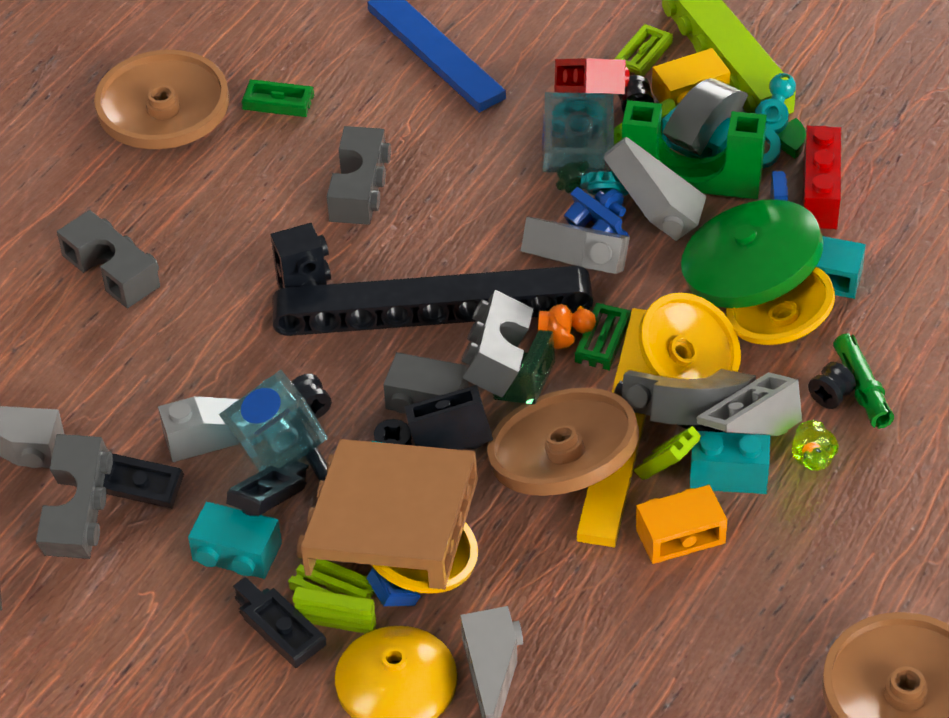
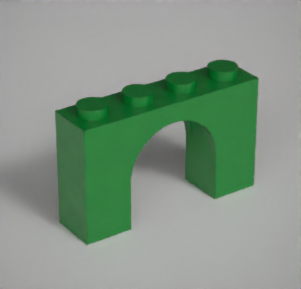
M627 100L622 122V139L628 137L703 194L749 199L759 198L767 115L732 111L727 135V147L713 157L696 159L676 153L664 142L661 134L662 104Z

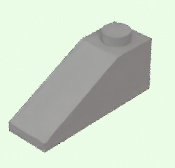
M628 137L623 138L605 153L604 160L649 222L675 241L698 226L706 195Z
M527 216L521 251L583 268L617 274L624 271L630 236Z
M768 372L696 417L697 424L726 432L771 436L785 434L788 429L802 421L798 379Z
M194 396L158 406L163 435L172 462L281 433L276 414L266 422L258 424L249 423L241 415V405L244 399Z
M0 406V457L17 466L50 468L56 434H64L59 410Z
M508 606L460 615L462 641L482 718H501L518 662L517 645H523L519 620L512 622Z

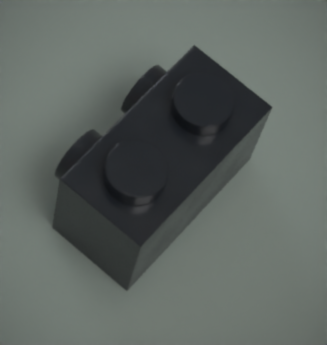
M312 222L270 234L276 280L279 289L327 285V281L331 280L329 265L324 260V256L329 255L328 246L323 234L317 235Z
M477 385L404 406L415 446L463 450L477 449L486 442L493 441L490 425Z

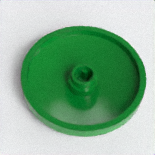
M785 200L748 202L716 215L701 226L690 238L683 251L681 269L690 291L694 295L708 300L715 306L724 308L755 306L788 293L812 273L822 256L823 236L815 216L799 204Z

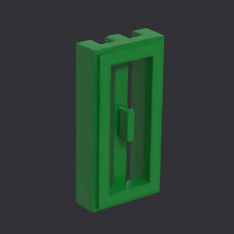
M250 79L241 101L242 109L307 117L308 108H310L311 100L314 98V87Z
M596 303L593 309L596 325L593 330L583 333L575 352V363L582 364L583 360L589 361V366L596 367L597 363L603 364V369L610 371L628 327L631 310ZM602 314H608L593 351L588 350ZM616 317H620L615 328V331L612 335V338L610 340V343L608 345V348L606 350V353L603 354V348L608 339Z

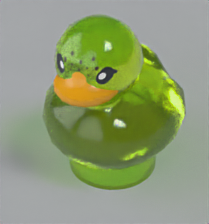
M816 420L803 422L797 427L796 435L792 441V454L796 461L811 471L826 469L838 453V441L834 434L827 430L822 422Z

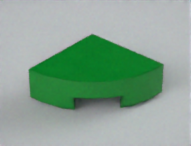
M795 118L788 122V125L782 132L777 134L780 138L781 149L794 159L802 153L806 137L803 124Z

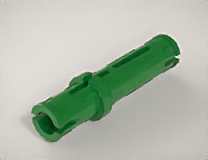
M850 333L838 336L833 342V347L839 355L842 364L854 375L856 380L854 396L858 404L865 408L872 427L875 428L876 426L877 429L889 426L894 420V414L885 400V390L881 382L875 380L853 334L850 335Z

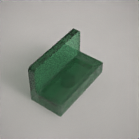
M538 331L528 353L523 352L519 373L502 398L493 394L494 400L536 404L555 363L553 331Z

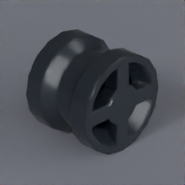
M629 76V83L625 87V94H618L623 113H625L627 100L654 103L650 83L643 76Z
M830 362L823 367L821 375H816L810 380L808 390L819 405L827 409H834L841 404L843 396L850 395L854 391L856 380L851 371L838 362Z
M304 374L298 376L287 387L286 396L295 405V411L301 420L312 421L326 414L331 407V397L326 390H323L322 382L317 375Z
M387 419L380 422L374 430V441L412 445L410 428L402 420Z

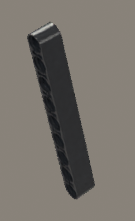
M581 266L288 287L276 291L273 295V328L281 335L296 336L475 322L476 320L473 319V315L479 302L482 299L488 301L494 290L532 307V317H538L539 311H549L558 304L567 305L571 313L577 311L579 306L589 310L593 305V295L589 272Z

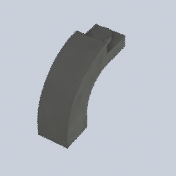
M715 78L705 79L694 86L681 100L667 122L663 134L672 143L701 156L714 131L725 119L731 118L732 111L747 113L743 106L748 94Z
M720 369L713 375L705 378L677 379L629 370L623 375L622 398L631 405L634 413L651 416L650 421L678 425H700L697 424L696 417L755 381L756 375Z

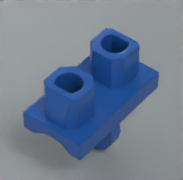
M579 187L573 190L571 196L574 203L564 214L569 225L585 227L590 221H593L595 224L591 229L629 236L622 229L623 221L620 217L625 215L626 208L622 206L624 196L617 189H612L606 194L599 191L594 199Z

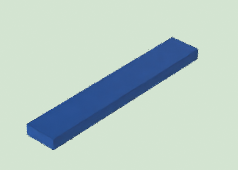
M370 0L367 2L368 11L478 112L506 99V90L406 0Z

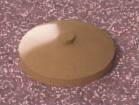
M156 50L130 57L108 71L97 86L94 103L101 127L115 140L136 148L168 149L186 145L211 132L226 114L229 105V93L223 72L209 59L182 50Z
M595 388L559 390L534 398L504 417L492 432L493 441L488 442L487 455L495 477L507 488L528 495L548 496L565 494L594 485L623 466L637 446L639 427L631 405L615 393Z
M892 612L865 618L846 629L831 646L824 664L822 691L831 717L949 718V624L922 614Z

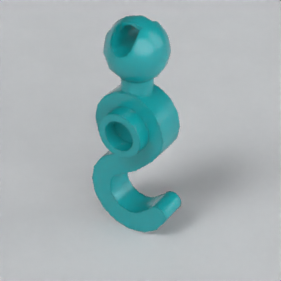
M779 73L772 78L769 84L772 97L759 103L755 109V114L767 115L765 140L770 145V149L764 154L763 169L772 166L778 160L781 152V142L777 134L782 132L788 125L789 113L784 101L796 91V82L787 73ZM787 77L788 80H782L781 78Z

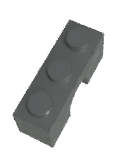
M344 126L339 145L341 174L332 173L327 193L329 222L370 225L373 211H379L380 191L378 188L385 185L386 168L384 163H390L391 143H386L385 129Z
M88 210L57 230L62 256L83 273L96 265L103 264L100 268L105 291L127 309L160 287L159 265L156 259L150 253L145 254L130 237L127 235L122 236L107 219H101L91 210Z
M497 290L493 291L488 301L482 299L474 312L473 319L476 321L468 334L467 340L470 343L462 356L461 361L466 363L462 378L502 398L519 373L524 350L518 348V345L529 330L533 308Z
M56 434L50 471L58 484L72 485L77 487L74 497L66 504L42 506L36 543L44 556L90 559L92 546L98 545L100 538V525L97 523L98 512L103 510L106 504V488L103 487L105 474L111 473L113 465L112 452L108 451L102 437Z

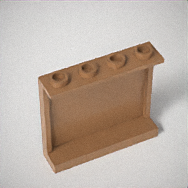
M340 439L335 454H330L328 457L326 479L319 482L316 506L309 509L306 534H301L298 539L297 556L303 559L305 575L311 576L317 559L428 571L429 588L445 590L478 481L475 451Z

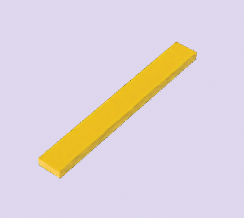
M632 308L612 393H614L619 381H623L624 373L629 370L654 375L647 366L639 346V325L646 312L644 309ZM635 413L639 427V440L631 457L613 474L588 487L577 530V542L615 548L646 415Z

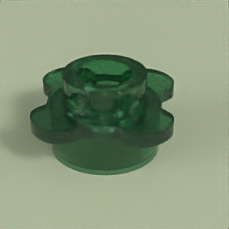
M584 160L578 163L570 162L559 169L557 172L559 181L556 183L557 189H565L567 193H572L576 187L583 190L580 187L581 177L587 174L588 162Z

